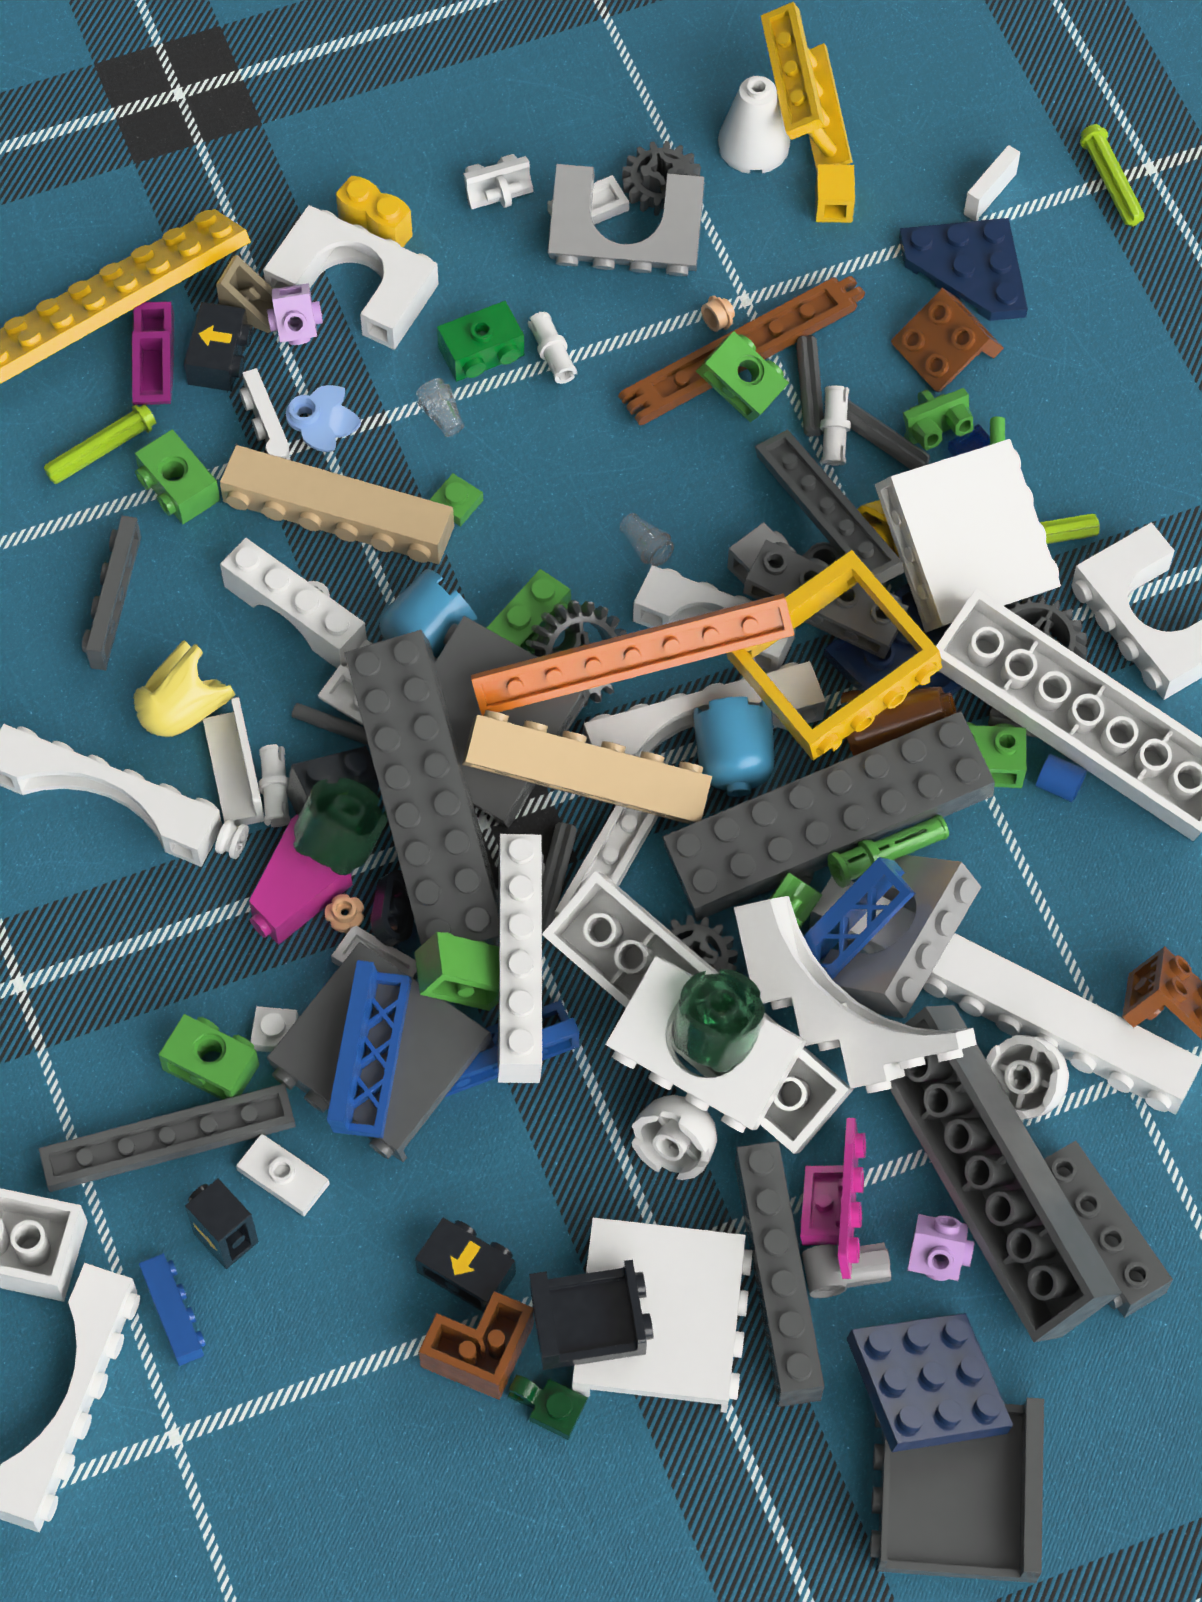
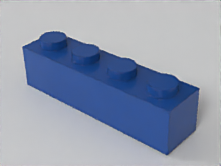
M163 1253L139 1263L178 1365L181 1366L203 1357L204 1354L201 1347L206 1346L201 1331L195 1332L192 1323L197 1321L192 1308H185L183 1303L187 1296L182 1283L176 1285L173 1276L178 1275L173 1261H167Z

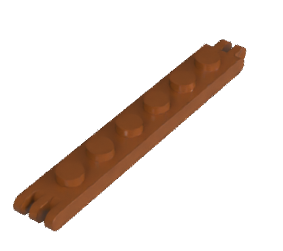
M853 276L846 277L841 281L833 277L734 331L738 335L742 334L749 338L756 346V352L763 359H767L796 343L800 336L807 337L852 313L857 308L856 302L865 296V291L860 286L856 287L857 281ZM732 332L622 390L618 397L623 404L628 403L626 408L632 415L636 414L635 420L637 423L644 425L713 388L696 370ZM738 366V374L747 368Z

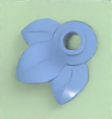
M326 385L318 387L310 396L300 395L295 397L286 409V420L290 427L301 432L303 440L308 446L322 452L334 451L336 448V437L348 436L361 425L359 417L341 405L345 397V388L340 386ZM301 414H310L308 417H299Z

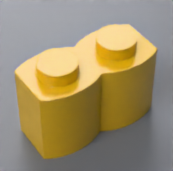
M350 176L336 192L339 219L352 225H360L378 237L397 242L401 247H404L413 237L411 210L400 198L391 194L381 193L376 185L359 176Z

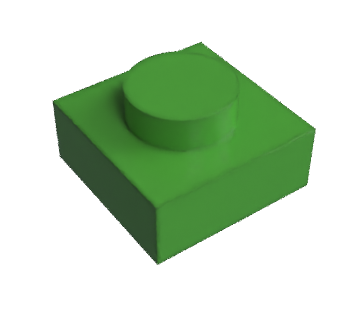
M453 473L430 498V501L453 507L454 523L460 527L484 500L482 491Z

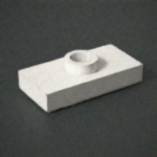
M263 1134L258 1137L236 1165L238 1172L302 1216L307 1214L330 1184L328 1178Z

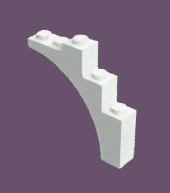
M789 896L734 907L755 1005L771 1002L772 1010L793 1006L800 1037L807 1041L805 1046L818 1044L819 1051L841 1047L850 1089L866 1086L867 1093L891 1089V1080L904 1077V1069L925 1065V1056L937 1054L938 1062L963 1057V1048L977 1045L973 1028L941 1031L911 1027L882 1017L853 999L831 979L812 954L798 927Z

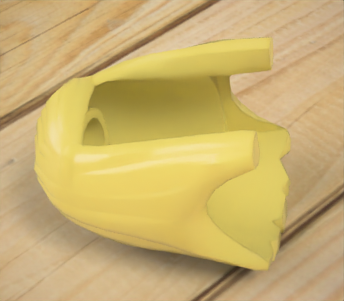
M185 640L182 641L153 673L146 685L136 689L133 697L134 708L142 727L146 728L151 734L162 737L179 735L198 724L236 695L231 685L221 684L217 679L200 680L197 663L203 652L196 644L190 647Z

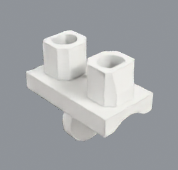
M514 154L501 157L497 162L498 164L484 168L480 164L466 167V173L463 174L470 208L475 209L496 202H501L503 208L512 206V198L534 192L530 177V164L527 157L517 158Z

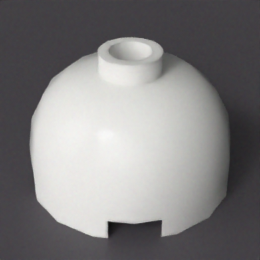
M1028 1035L1012 1036V1038L1006 1039L1000 1045H995L986 1058L1020 1119H1031L1048 1114L1061 1103L1067 1092L1069 1072L1066 1060L1056 1046L1043 1038Z
M669 1095L655 1099L638 1115L632 1125L635 1134L632 1147L640 1159L656 1172H659L661 1167L671 1172L679 1173L677 1179L680 1180L695 1178L702 1173L711 1160L717 1143L715 1122L710 1114L692 1105L683 1096Z

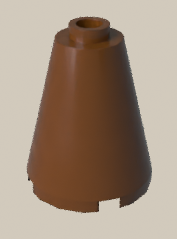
M919 687L912 689L898 706L892 709L887 707L876 715L872 724L861 732L854 731L847 736L853 756L955 714L954 699L950 692L944 693L941 687ZM866 690L843 692L841 704L851 702Z

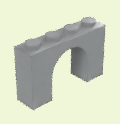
M556 164L548 254L551 259H556L557 265L578 266V261L593 262L594 268L605 270L615 269V264L630 265V271L639 273H651L652 267L665 268L666 274L674 276H688V271L697 270L705 185L703 176L667 173L664 212L661 223L656 231L641 242L618 244L601 235L592 221L594 168Z
M911 855L895 859L894 861L905 871L901 878L916 893L903 906L916 913L910 928L897 942L884 950L871 954L858 953L833 981L853 999L877 1014L905 1018L981 888L973 875L960 861ZM893 885L883 897L892 901L900 892ZM830 949L823 963H833L839 956V950Z

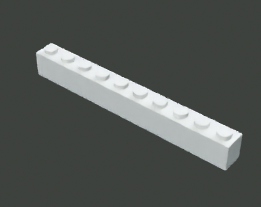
M831 876L821 893L822 897L811 912L809 928H812L855 882L851 881L849 886L841 888ZM882 896L876 902V905H888L891 901ZM902 907L859 953L871 954L893 945L910 928L916 913ZM876 910V917L882 912V910ZM867 913L851 928L848 934H860L867 927ZM956 933L952 936L923 986L926 992L935 997H946L958 1003L960 1008L966 1013L976 1017L983 1016L995 1022L1000 1030L1009 1035H1028L1047 1040L1056 1046L1063 1057L1069 1060L1077 1070L1088 1074L1093 1072L1108 1080V1083L1116 1090L1124 1093L1132 1092L1144 1098L1150 1107L1161 1112L1169 1111L1175 1115L1177 1114L1202 1064V1058L1139 1026L1133 1028L1125 1019ZM848 939V946H849L855 939Z

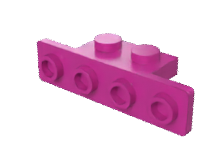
M847 1118L844 1165L805 1166L800 1233L802 1245H838V1260L842 1279H851L852 1263H859L860 1243L859 1238L854 1237V1228H861L862 1206L861 1202H856V1193L864 1192L863 1167H858V1159L866 1157L865 1133H858L856 1118Z

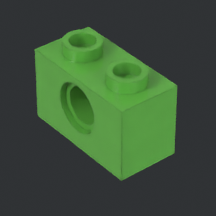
M735 331L729 334L696 370L706 382L749 422L759 417L789 384L783 377L784 373L778 365L770 360L766 361L756 352L754 343L746 336L738 335ZM738 366L749 370L751 382H745L739 377Z
M173 429L135 453L138 466L135 474L139 482L146 490L152 488L158 495L157 500L168 516L174 514L182 524L190 521L220 501L217 480ZM173 477H180V479L175 481L169 480Z
M186 1014L182 1016L159 1053L163 1071L221 1100L242 1095L259 1067L257 1052L254 1049L255 1046L249 1040L239 1035L230 1037L220 1032L219 1028L210 1020L203 1017L194 1019ZM216 1051L221 1053V1056L213 1062L201 1060L208 1052Z

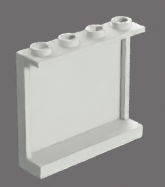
M1010 439L893 475L875 484L925 632L951 624L976 588L1005 606L1061 586L1058 578L1059 570L1057 564L1051 558L1046 544L1045 529L1038 521L1033 506V494L1025 483L1020 469L1021 461L1019 454L1013 448Z
M593 1218L586 1273L623 1268L625 1260L633 1259L635 1272L643 1271L647 1297L639 1299L642 1314L650 1313L654 1339L647 1340L645 1355L574 1365L572 1390L586 1397H590L591 1389L721 1404V1412L727 1413L729 1399L737 1400L740 1380L739 1373H732L733 1357L742 1358L744 1332L736 1331L737 1316L746 1317L748 1291L740 1290L741 1276H750L753 1250L744 1249L746 1235Z

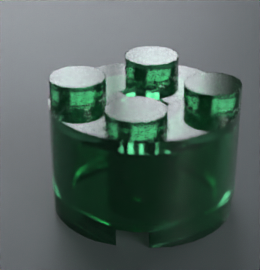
M339 778L337 783H326L327 779H323L313 786L295 822V840L293 845L301 855L311 857L318 863L330 867L332 871L339 875H349L353 869L361 867L368 860L386 826L388 816L386 809L382 813L378 803L380 799L363 784L346 778Z
M720 969L719 974L705 975L706 971L693 975L682 988L674 1023V1044L676 1048L693 1061L711 1067L717 1072L725 1073L732 1070L735 1065L742 1063L752 1051L760 1033L765 1007L760 998L761 992L759 988L745 975L728 969Z

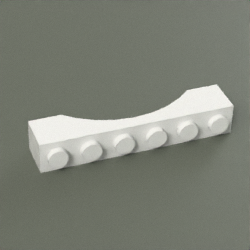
M810 661L801 664L788 663L776 671L766 673L807 723L823 720L826 701ZM743 677L739 681L725 685L722 683L711 684L704 688L703 691L692 694H675L668 697L665 701L652 705L638 704L631 707L628 711L619 714L598 715L589 722L584 723V736L587 737L586 743L601 747L602 741L612 742L625 746L626 754L640 757L642 751L651 753L665 740L680 731L693 727L694 709L699 708L702 712L708 710L709 701L743 696L748 697L749 705L760 706L762 699ZM772 712L773 725L787 730Z
M3 724L0 729V786L22 795L42 790L73 789L89 791L109 797L128 807L142 818L158 837L166 853L202 867L222 827L219 809L213 803L203 798H196L194 800L181 795L176 788L168 784L161 783L156 785L146 781L142 775L133 770L125 769L121 771L113 768L98 756L89 755L86 757L78 754L63 742L53 741L51 743L43 740L28 728L20 726L16 729Z
M500 834L498 860V1083H540L542 1069L541 835Z
M84 1263L68 1301L74 1319L77 1342L75 1369L70 1386L58 1412L43 1432L21 1452L1 1463V1520L40 1533L44 1521L50 1522L58 1505V1496H55L61 1479L66 1481L72 1472L75 1462V1455H72L77 1439L83 1440L89 1430L92 1419L91 1414H88L94 1398L100 1399L104 1393L108 1380V1375L105 1374L110 1358L116 1359L124 1341V1335L121 1334L125 1321L126 1319H133L139 1306L140 1295L137 1294L132 1278Z

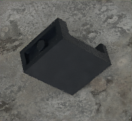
M633 1259L625 1260L623 1268L548 1279L547 1271L529 1274L543 1370L646 1354L647 1340L654 1339L650 1313L642 1314L639 1298L647 1297L643 1271L635 1272Z

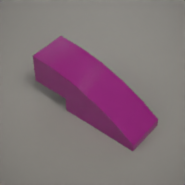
M144 302L134 308L133 405L171 404L174 371V310L171 302Z

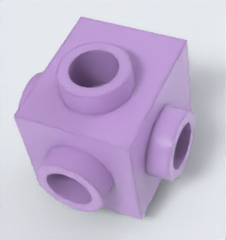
M309 283L272 289L274 308L267 309L271 332L278 331L280 343L288 341L290 345H300L309 342L312 337H317L316 324H322L323 319L320 302H312Z
M918 1214L908 1271L925 1274L933 1280L945 1281L951 1279L958 1281L961 1266L970 1267L974 1248V1241L967 1240V1224L960 1223L959 1220L950 1216L931 1217Z

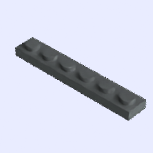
M789 430L755 446L759 460L841 556L852 550L881 584L904 573L901 559Z
M285 1084L41 1147L39 1152L47 1187L50 1192L257 1138L261 1134L268 1135L296 1127Z

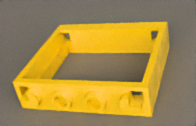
M852 550L785 597L793 629L859 583L917 650L918 653L812 729L753 659L778 640L727 653L730 662L813 761L829 749H832L833 752L837 750L842 740L854 731L861 732L872 724L876 715L887 707L892 709L904 701L909 691L919 684L926 685L930 683V676L942 668L939 649Z

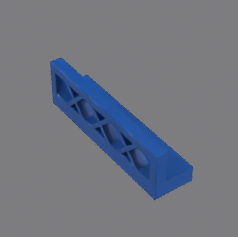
M879 857L804 935L812 954L819 963L828 954L830 949L839 942V956L833 963H820L823 968H827L825 971L832 980L916 894L901 878L905 871L896 861ZM893 885L900 892L888 905H876V902ZM876 910H882V912L876 917ZM867 913V927L860 934H848L851 928ZM848 939H855V940L848 946Z
M357 960L327 1121L334 1133L383 1138L412 979L411 976L378 972L374 962ZM378 984L400 986L398 999L385 1009H382L375 1000ZM375 1007V1009L378 1011V1014L372 1017L373 1008ZM395 1012L394 1022H392L388 1016ZM385 1020L392 1030L391 1038L375 1049L368 1039L369 1030ZM367 1046L371 1053L364 1057ZM388 1051L387 1059L385 1062L381 1055ZM377 1059L384 1068V1076L382 1080L368 1089L361 1080V1072L363 1068ZM360 1086L364 1093L357 1097L358 1088ZM381 1091L378 1102L374 1095ZM370 1099L377 1109L374 1126L352 1123L354 1110Z
M561 1000L542 1007V1020L557 1015L560 1022L542 1029V1061L579 1047L578 1027L574 1018L569 1019ZM498 1023L485 1028L490 1032L495 1046L479 1052L445 1097L498 1078Z

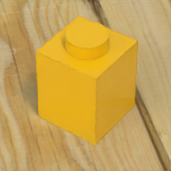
M839 163L818 164L815 185L816 222L852 223L855 205L854 165H842Z

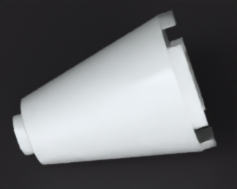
M752 76L742 82L718 136L721 157L730 167L742 173H750V170L761 169L762 173L772 171L783 163L788 156L790 148V137L785 131L776 87L770 79L763 76Z

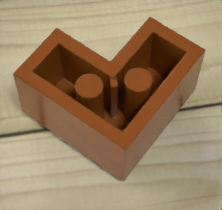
M494 1291L477 1329L436 1313L419 1350L420 1366L500 1400L534 1325V1308Z

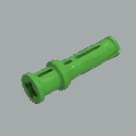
M937 814L933 818L873 842L872 840L864 839L858 843L856 848L841 854L837 852L829 854L827 861L830 873L836 884L841 888H845L850 885L851 880L860 877L879 857L895 860L938 841L948 839V826L943 817Z

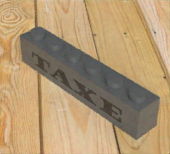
M779 1141L737 1147L735 1170L750 1250H753L752 1264L778 1407L821 1401L824 1381Z

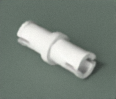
M539 312L534 314L530 318L531 321H528V326L538 343L537 350L540 357L547 361L557 383L570 382L575 378L574 374H577V369L566 351L568 346L565 338L562 335H558L549 313Z
M825 387L824 419L820 421V429L824 431L823 457L821 459L823 464L827 463V465L833 466L846 464V432L850 431L851 422L847 420L848 387Z
M276 744L266 745L259 750L262 770L259 792L263 794L264 823L267 826L271 824V827H282L290 822L286 793L289 778L286 777L285 748L283 746L278 748Z

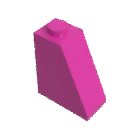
M298 814L290 820L249 900L252 913L250 918L251 924L262 937L266 938L269 935L278 945L330 904L335 896L344 893L353 885L350 868Z

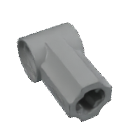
M884 1242L860 1246L859 1263H852L851 1279H842L838 1260V1246L830 1244L809 1248L802 1253L809 1295L813 1298H828L839 1295L850 1287L889 1282L891 1280L890 1259Z

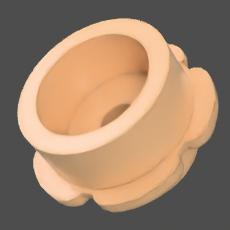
M711 296L708 302L701 307L702 317L711 330L715 332L722 328L727 330L732 325L735 312L727 299Z
M347 894L337 895L332 899V903L326 906L324 912L325 919L330 921L331 927L336 931L348 933L352 927H359L364 920V915L362 914L364 905L357 897L350 898ZM348 910L349 913L347 915H342L341 911Z

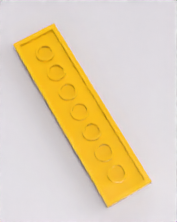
M216 209L200 212L194 217L193 221L183 227L168 230L158 241L136 248L131 253V256L126 259L104 266L99 274L92 278L76 282L68 288L67 292L54 299H46L40 302L36 309L28 314L8 320L3 328L0 329V384L250 243L251 241L246 229Z

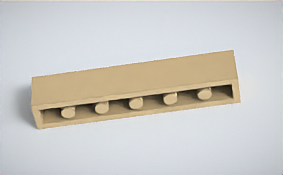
M239 445L235 446L220 480L223 502L228 503L235 509H249L263 513L272 520H287L300 524L303 528L310 531L321 530L332 533L344 541L352 542L356 540L372 545L375 549L382 552L394 551L421 563L432 562L440 564L454 529L453 507Z
M485 710L484 716L476 715L473 719L462 765L690 825L702 820L712 776L702 774V766L687 762H680L679 767L664 764L665 757L642 751L640 757L625 753V746L607 741H602L601 747L586 743V736L574 732L563 731L562 737L547 733L548 726L532 721H524L523 726L508 723L509 716L494 711Z

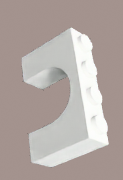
M308 205L263 269L265 281L273 289L309 283L311 288L322 272L337 264L359 263L372 268L380 275L382 282L360 314L362 335L395 350L439 285L437 263L424 254H416L401 247L391 239L378 237L360 225H352L337 218L330 211L319 210Z
M1151 522L1078 564L1071 585L1076 598L1081 603H1086L1094 612L1100 628L1105 632H1110L1118 642L1122 655L1128 661H1133L1139 668L1146 685L1151 690H1156L1165 700L1202 678V620L1186 629L1166 632L1145 625L1132 612L1128 596L1138 587L1168 571L1175 551Z
M655 956L605 1044L615 1050L612 1057L632 1069L638 1063L650 1070L651 1073L648 1078L668 1090H671L673 1084L687 1092L685 1100L704 1111H707L709 1106L717 1109L724 1114L721 1121L737 1131L743 1133L746 1127L751 1130H757L807 1041L777 1023L765 1019L742 1061L733 1070L713 1078L702 1077L691 1072L680 1062L675 1053L672 1043V1029L680 1009L698 978L669 961Z

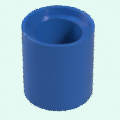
M1049 754L1035 786L1069 802H1073L1084 781L1087 770Z

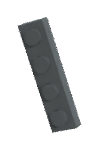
M122 516L118 530L113 529L109 542V550L112 552L109 563H103L100 575V583L103 585L101 595L94 597L91 608V617L94 619L91 630H85L82 641V651L87 653L92 669L106 671L141 541L138 520L135 517Z

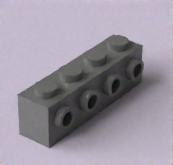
M765 540L745 579L743 593L757 600L782 593L786 597L829 565L819 559L812 558L809 560L796 554V551L791 546L783 542L773 543ZM859 583L804 621L882 659H885L899 631ZM890 593L907 613L908 606L902 604L903 602L899 597Z
M1077 1141L1044 1159L1122 1292L1110 1301L1108 1305L1114 1310L1118 1308L1122 1316L1126 1318L1166 1294L1173 1281L1172 1277Z

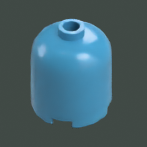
M426 569L385 609L381 615L379 627L384 640L422 630L430 642L433 656L438 658L446 646L443 644L449 628L454 623L459 624L463 616L473 621L477 619V616L456 590L449 595L438 584L443 579L438 573L431 569Z
M726 697L709 701V709L703 712L699 708L694 709L693 723L699 766L703 767L702 774L712 776L711 787L726 791L727 795L731 797H743L751 794V789L757 788L769 780L773 773L775 761L772 711L763 700H761L760 706L749 705L748 697Z

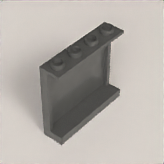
M463 616L459 624L454 623L449 628L443 644L446 646L438 658L434 657L462 762L473 719L476 715H481L471 675L537 658V656ZM589 689L498 713L509 716L508 723L523 726L524 721L540 723L548 726L547 733L562 737L563 731H568L588 699L590 692ZM463 765L474 806L491 815L497 823L509 829L536 784Z
M361 942L357 944L267 1057L274 1069L272 1076L280 1084H285V1087L289 1090L294 1086L306 1093L304 1099L322 1113L329 1109L357 960L374 962L377 971L381 973L407 975ZM411 978L412 983L383 1138L368 1137L371 1139L370 1147L382 1157L389 1159L393 1155L402 1162L407 1159L404 1152L405 1147L479 1052L495 1046L488 1030L444 1000L420 995L419 984L413 978ZM378 984L375 1000L382 1009H385L398 999L400 986ZM375 1007L373 1008L372 1017L378 1014V1011L375 1009ZM395 1012L388 1016L392 1022H394ZM383 1020L369 1030L368 1039L377 1049L391 1038L392 1030ZM367 1046L364 1057L371 1053ZM388 1051L381 1055L385 1062L387 1059ZM377 1059L363 1068L361 1072V1080L368 1089L382 1080L384 1076V1068ZM360 1086L358 1088L357 1097L364 1093ZM381 1091L374 1095L378 1102ZM370 1099L354 1110L352 1123L374 1126L377 1109Z
M1027 1397L1024 1405L1005 1404L1013 1426L1008 1434L891 1452L882 1429V1444H874L873 1470L881 1471L880 1487H873L871 1513L879 1514V1531L871 1530L870 1557L878 1558L877 1572L1037 1583L1042 1573L1044 1399ZM875 1412V1427L882 1428Z

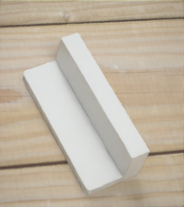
M239 697L231 698L234 712L204 718L203 723L224 822L227 819L235 821L236 826H240L241 824L249 825L263 822L264 812Z

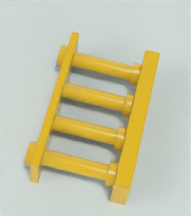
M794 1L761 15L787 135L793 140L808 133L816 170L818 164L839 163L847 165L852 163L827 46L823 43L808 49L800 11Z

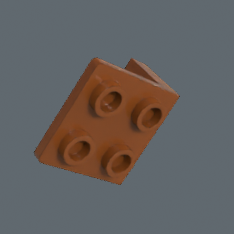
M944 288L891 340L892 345L937 392H941L982 351L994 359L1004 349L965 305Z
M1164 946L1129 973L1122 1017L1134 1028L1145 1019L1152 1020L1157 1017L1166 1006L1202 1039V981L1192 972L1190 965L1184 958L1179 955L1175 956Z

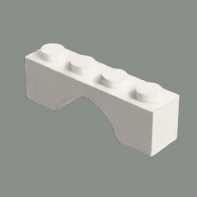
M245 538L220 563L225 588L253 608L256 605H264L280 613L300 631L309 643L312 651L336 668L340 664L344 667L347 665L344 652L359 648L363 641L367 640L365 622L249 539Z
M652 565L634 601L633 622L652 628L752 601L744 596H732L719 591L715 586L707 582L698 583L682 577L680 573L673 569H661ZM793 629L794 636L779 639L753 658L764 672L776 671L782 666L794 641L795 629Z

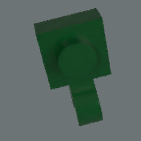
M517 1374L508 1390L510 1391L508 1394L509 1398L533 1408L529 1419L530 1422L567 1440L588 1400V1397L551 1379L548 1380L542 1390L532 1381Z

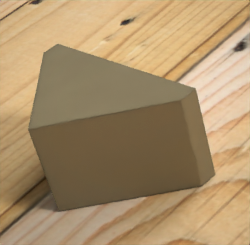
M235 255L216 284L219 305L244 308L246 310L247 323L251 324L254 328L269 333L271 330L267 309L274 308L272 302L273 288L238 255Z

